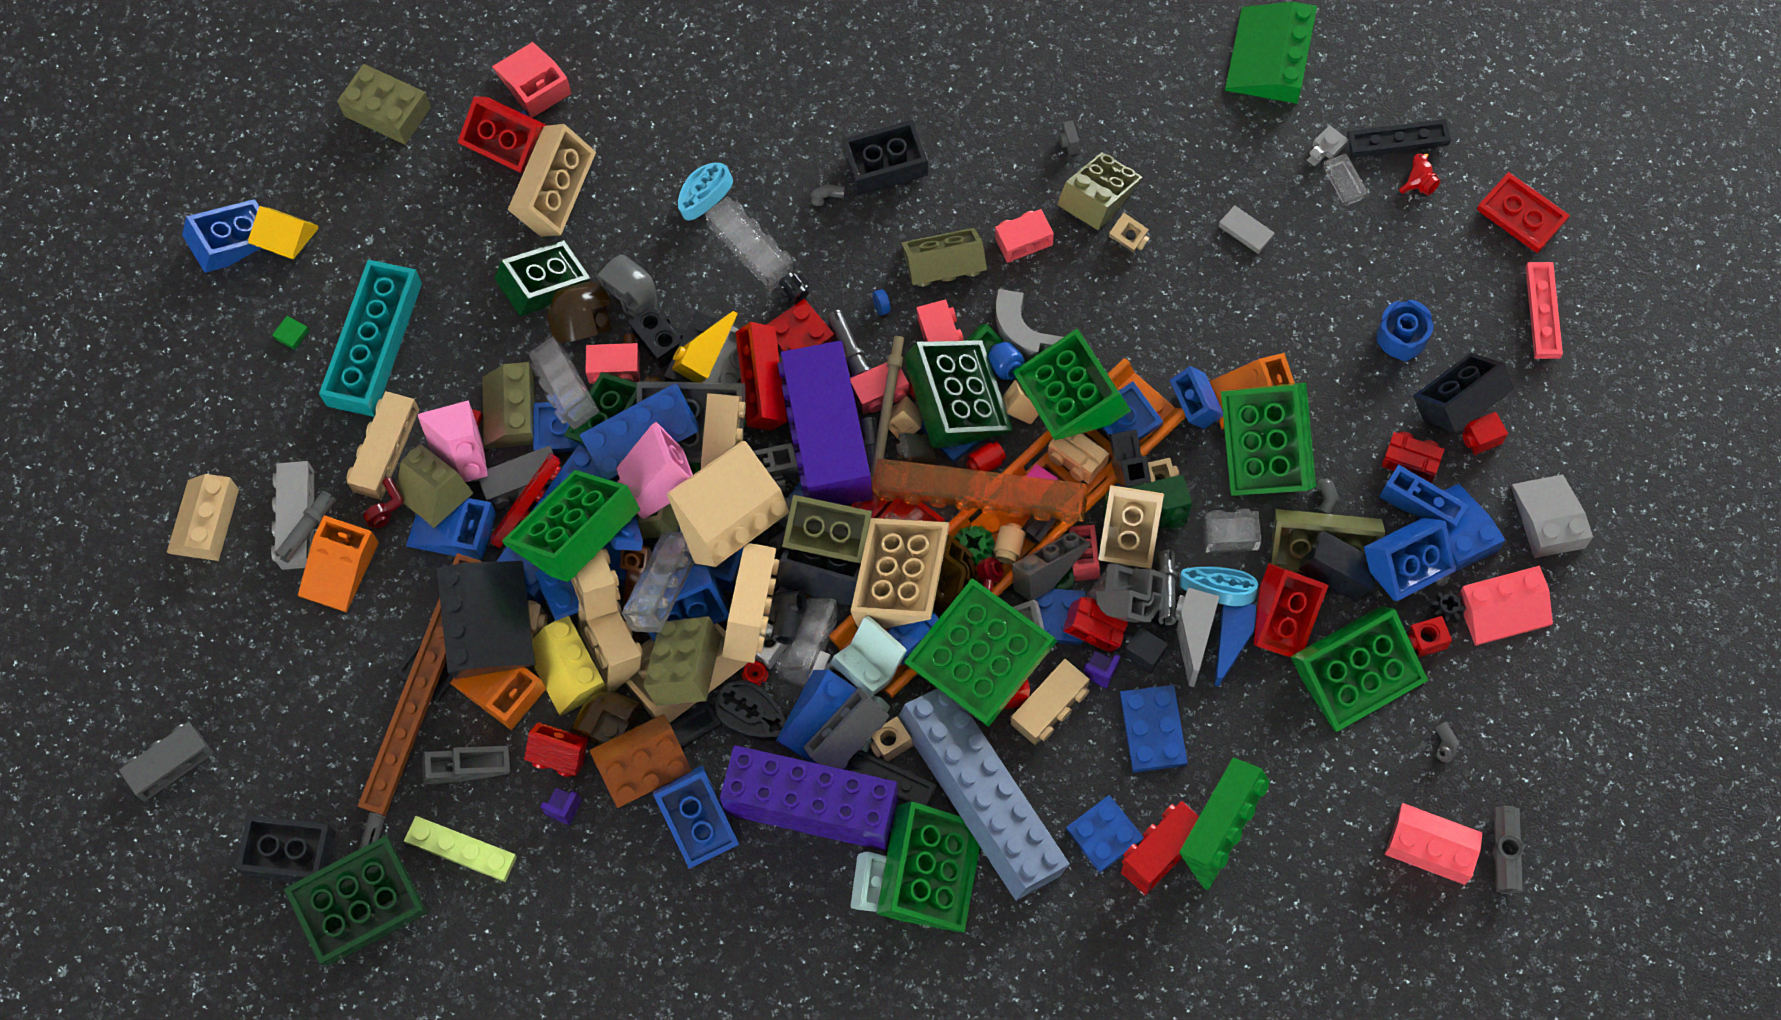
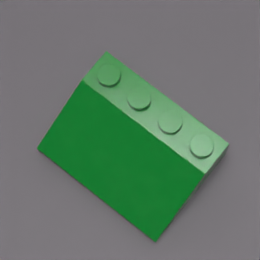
M1284 2L1242 7L1225 91L1298 104L1317 6L1298 2Z
M1075 329L1013 371L1055 441L1109 426L1131 411L1078 329Z
M1306 382L1221 391L1231 496L1308 491L1315 488L1316 480Z
M574 470L502 541L504 545L549 576L569 582L640 511V508L627 485Z
M1380 606L1291 656L1303 683L1335 732L1340 731L1428 681L1396 610L1385 606Z
M1234 757L1179 852L1206 890L1210 889L1220 869L1226 866L1230 851L1240 841L1244 826L1254 816L1258 801L1266 794L1270 781L1262 768Z
M912 801L896 806L876 914L899 921L965 932L980 845L960 816Z

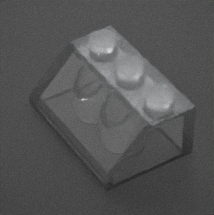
M832 598L807 599L806 612L800 614L796 641L788 645L785 654L781 653L778 657L776 669H778L780 679L805 687L819 652H825L830 641L828 635L834 631L839 619L836 600Z

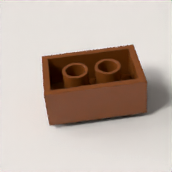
M665 714L590 750L617 808L692 772Z

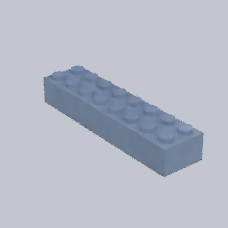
M938 689L906 703L898 715L899 720L910 735L917 751L1015 901L1059 878L1070 863L970 713Z

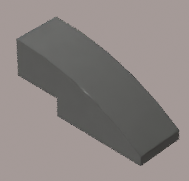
M508 746L456 747L452 751L424 752L422 757L423 784L462 782L509 774Z

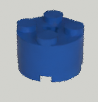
M1414 300L1393 302L1385 309L1377 329V344L1388 355L1402 361H1409L1411 358L1418 356L1426 348L1433 332L1430 311L1426 306Z

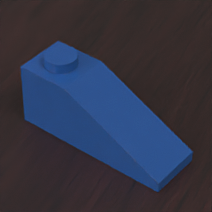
M1399 464L1379 498L1404 512L1423 518L1446 521L1447 526L1453 528L1457 526L1469 506Z
M1254 604L1245 606L1222 605L1215 686H1221L1252 638L1257 617L1256 605Z

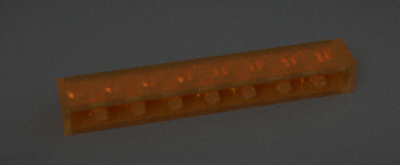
M877 458L872 490L879 496L878 498L885 501H894V498L904 499L909 504H920V501L930 502L931 506L944 508L946 505H954L957 509L964 511L978 508L988 514H997V511L1008 512L1007 514L1013 517H1023L1024 514L1034 515L1035 519L1048 521L1050 518H1058L1061 522L1067 524H1075L1076 521L1084 522L1089 492L1085 483Z

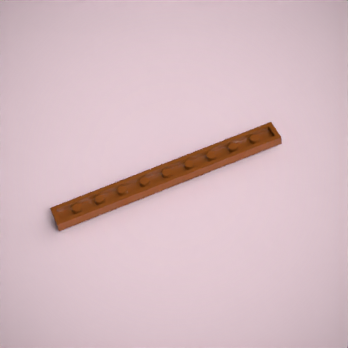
M457 553L452 565L482 561ZM440 597L358 804V807L383 816H386L446 662Z

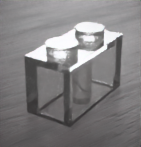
M1239 509L1235 512L1225 513L1223 510H1213L1205 513L1203 531L1206 553L1259 550L1261 531L1258 511Z

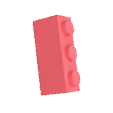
M1540 566L1465 585L1457 595V597H1463L1460 606L1466 608L1463 615L1475 646L1553 624L1550 592Z
M1402 803L1385 855L1466 885L1473 876L1479 857L1482 832Z

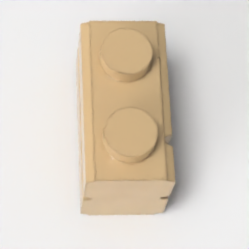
M1082 433L1056 441L1053 439L1048 445L1049 458L1054 464L1065 466L1070 470L1069 472L1074 479L1080 482L1084 480L1088 484L1102 471L1109 460L1110 453Z

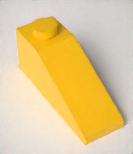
M732 311L685 346H680L673 356L675 363L672 370L693 382H703L708 379L738 313Z

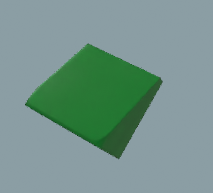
M987 323L979 325L966 340H982L987 356L995 344L1004 342Z

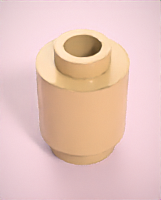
M1007 523L1006 526L1000 527L994 548L995 558L999 562L1013 564L1016 562V559L1020 558L1026 535L1021 530L1022 527L1020 525Z

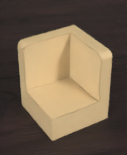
M1015 380L1002 397L1008 415L1032 424L1039 414L1019 381Z
M908 396L892 407L889 430L900 442H903L921 429L923 421L920 409Z

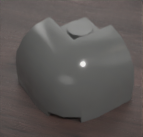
M619 255L613 258L597 275L600 286L620 300L623 312L631 318H635L652 305L657 308L658 296L652 277L644 268L627 256Z
M1108 564L1105 591H1097V602L1101 611L1107 616L1128 622H1151L1157 611L1163 608L1167 574L1152 569H1130L1118 564Z

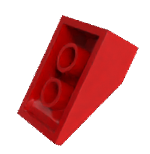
M1269 563L1259 588L1254 645L1288 657L1305 649L1328 584Z

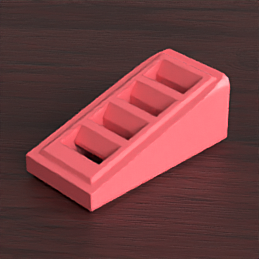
M1095 524L1070 527L1069 533L1073 531L1081 537L1091 536V539L1086 540L1092 546V548H1087L1080 558H1093L1078 559L1072 566L1075 581L1099 579L1100 566Z

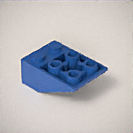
M467 498L435 528L416 514L406 546L456 556L458 553L483 561L497 513L491 502Z

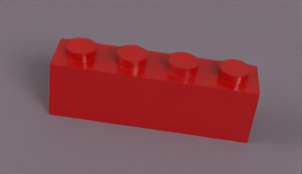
M749 322L735 332L741 383H745L746 426L773 431L787 422L782 378H780L777 364L780 361L776 329L772 326Z

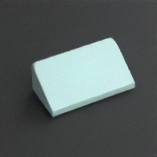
M868 851L858 854L851 908L877 911L887 856Z

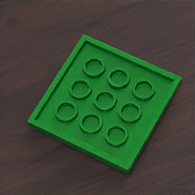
M972 578L904 663L989 727L1056 644L1057 640Z

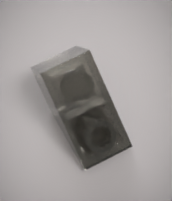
M904 432L898 434L899 444H895L896 459L899 469H904L907 477L937 469V458L927 435Z

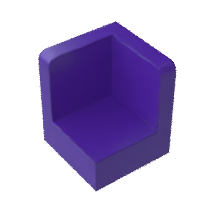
M1094 651L1089 663H1086L1083 674L1090 681L1108 688L1119 666L1120 656L1115 654L1114 658L1111 659Z
M555 788L548 804L542 802L540 807L545 815L570 825L582 800L578 793L574 791L567 793Z

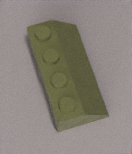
M1276 509L1272 531L1270 564L1296 573H1303L1299 571L1303 556L1311 551L1316 536L1323 531L1365 553V546L1385 536L1382 519Z

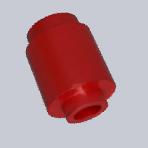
M995 441L992 444L988 442L967 455L968 461L966 466L972 475L979 474L982 477L1001 466L1002 461L1006 459V454L998 442Z

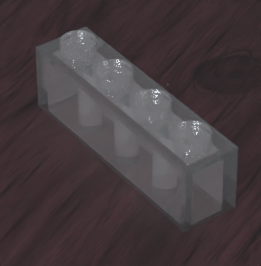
M727 196L705 213L707 226L771 292L779 285V281L783 276L793 272V259L786 251L782 252L777 247L776 241L770 234L765 235L761 231V226L753 217L750 219L738 201L733 202Z
M554 336L529 353L533 362L530 367L539 378L541 377L538 382L545 392H549L546 397L551 405L557 408L554 412L563 424L567 422L575 430L599 412L570 356Z
M662 532L637 584L634 586V590L622 612L632 631L661 632L694 565V560L682 532Z

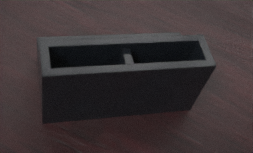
M1325 531L1316 536L1311 551L1303 556L1299 571L1328 584V587L1355 602L1371 591L1375 582L1374 576L1369 571L1366 554Z

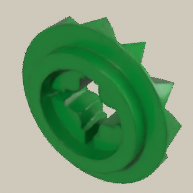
M970 524L968 527L960 528L956 536L953 537L966 548L969 546L967 538L973 541L980 540L978 542L979 551L973 547L968 549L973 554L971 560L974 566H977L981 560L993 555L995 548L993 536L982 525L973 526Z

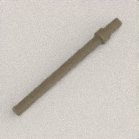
M894 336L892 351L887 359L888 374L870 472L872 486H879L898 371L902 368L903 363L901 354L904 338L901 336Z

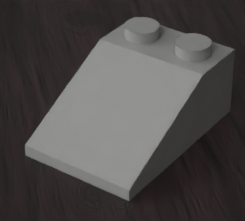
M1564 475L1511 485L1534 558L1585 549L1593 538L1587 516Z
M1188 588L1186 596L1180 595L1177 604L1176 620L1178 625L1176 631L1188 685L1194 687L1220 596Z

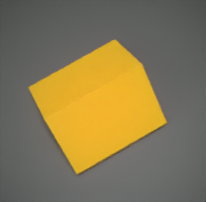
M259 206L248 242L294 259L316 233L318 225L274 209Z

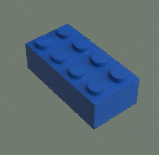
M677 383L580 434L602 478L610 480L618 475L616 468L655 422L677 443L702 430Z

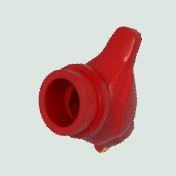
M1416 154L1413 157L1412 170L1408 182L1399 189L1401 194L1412 189H1418L1420 193L1429 196L1438 188L1441 180L1437 178L1436 173H1433L1432 165L1428 162L1429 154Z

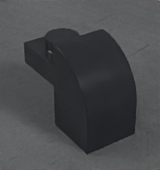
M1137 429L1109 434L1113 455L1111 462L1119 485L1121 487H1130L1151 482L1147 456L1141 455Z

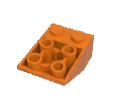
M1284 353L1258 359L1209 381L1221 408V391L1295 383ZM1222 417L1218 420L1221 430L1224 429V419Z
M324 515L311 543L298 596L347 613L379 544L373 532Z
M525 667L460 679L454 678L450 682L452 686L510 730L517 725L546 690L542 680Z

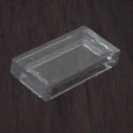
M1347 153L1324 161L1323 168L1344 206L1367 198L1368 192Z

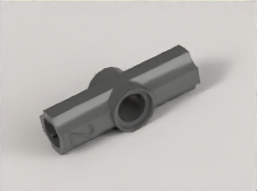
M1514 806L1495 807V846L1492 853L1496 868V892L1502 894L1521 893L1523 891L1521 854L1523 853L1524 846L1520 834V808ZM1502 845L1511 846L1514 855L1504 853Z

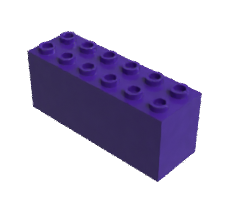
M842 340L782 351V362L777 364L780 378H782L784 401L803 497L840 505L873 500L871 475Z
M734 745L720 800L725 814L886 851L898 803V788L896 781Z

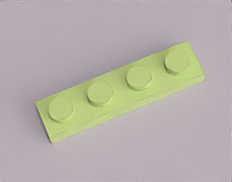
M415 816L404 839L406 844L506 882L517 858L511 852Z

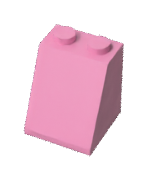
M469 401L418 414L430 451L458 472L464 482L488 476L483 441Z
M657 422L649 427L616 468L620 478L618 483L628 486L640 508L637 514L643 520L670 504L666 493L693 475L683 448Z

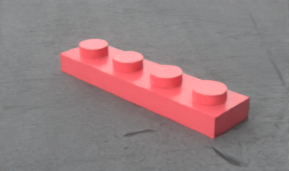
M1528 262L1525 268L1534 359H1560L1563 351L1553 262Z

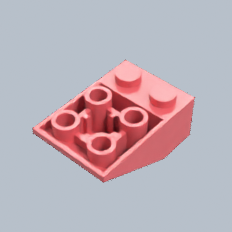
M533 42L492 66L531 118L572 94L565 74Z

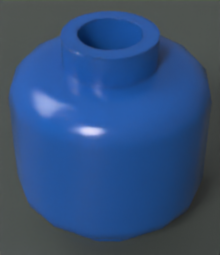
M1010 342L995 344L988 354L992 371L1002 380L1015 379L1016 376L1013 371L1025 364V359L1021 352Z

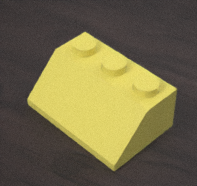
M569 616L543 627L533 638L536 662L534 667L560 716L583 705L591 695L607 691L601 675Z

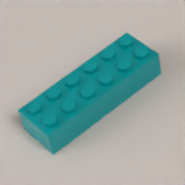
M367 260L319 392L327 407L375 417L377 402L379 399H382L422 285L416 269Z

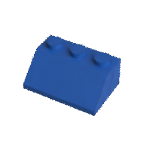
M1421 518L1364 547L1370 573L1395 601L1457 571L1446 521Z

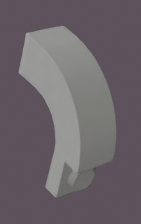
M999 289L996 300V326L998 333L1004 342L1014 344L1024 359L1031 360L1063 338L1038 333L1030 329L1024 323L1021 316L1024 293Z

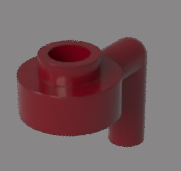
M387 477L382 481L391 500L387 503L373 505L363 514L368 527L381 528L389 522L391 512L404 503V498L391 477Z
M994 557L981 560L977 565L978 576L983 582V586L992 592L993 585L1000 582L1003 578V566Z

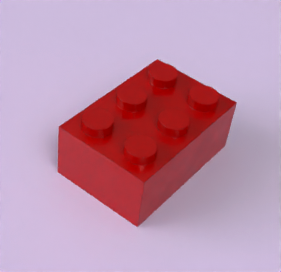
M473 97L457 143L513 170L524 173L541 131L547 125L489 97Z
M1183 801L1177 806L1171 804L1162 814L1163 818L1159 822L1160 824L1156 826L1153 823L1142 835L1144 838L1137 846L1134 843L1123 855L1125 858L1122 860L1123 867L1121 873L1145 896L1180 861L1182 856L1179 852L1199 818Z

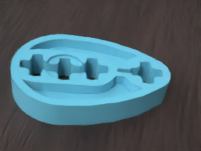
M722 163L706 164L689 175L682 186L678 198V209L685 220L698 218L716 205L729 191L733 184V178L726 165Z
M1193 567L1183 569L1180 575L1179 584L1181 588L1186 591L1188 588L1220 596L1219 604L1245 606L1254 602L1257 596L1258 581L1249 573L1241 570L1222 567Z

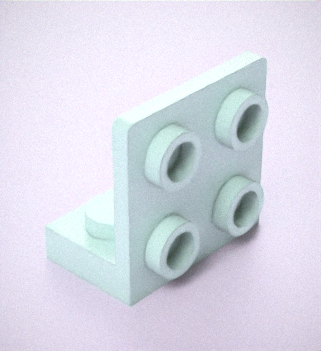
M866 616L863 618L851 644L834 655L830 663L857 688L860 687L872 697L891 682L907 650L870 616Z

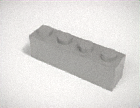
M308 461L277 463L276 473L273 474L276 497L272 499V507L276 513V521L272 522V534L275 537V545L271 547L272 559L282 570L305 568L314 537V529L290 559L289 563L280 559L281 555L277 557L274 552L278 550L302 519L304 510L310 508L314 503V470Z

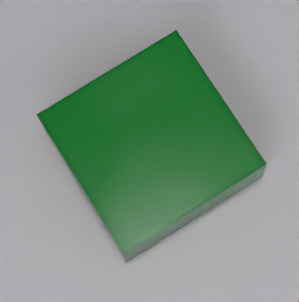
M286 316L272 336L277 341L295 350L307 335L309 329L300 322Z

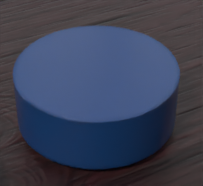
M883 289L874 291L872 297L877 313L880 316L890 313L891 306L886 292Z

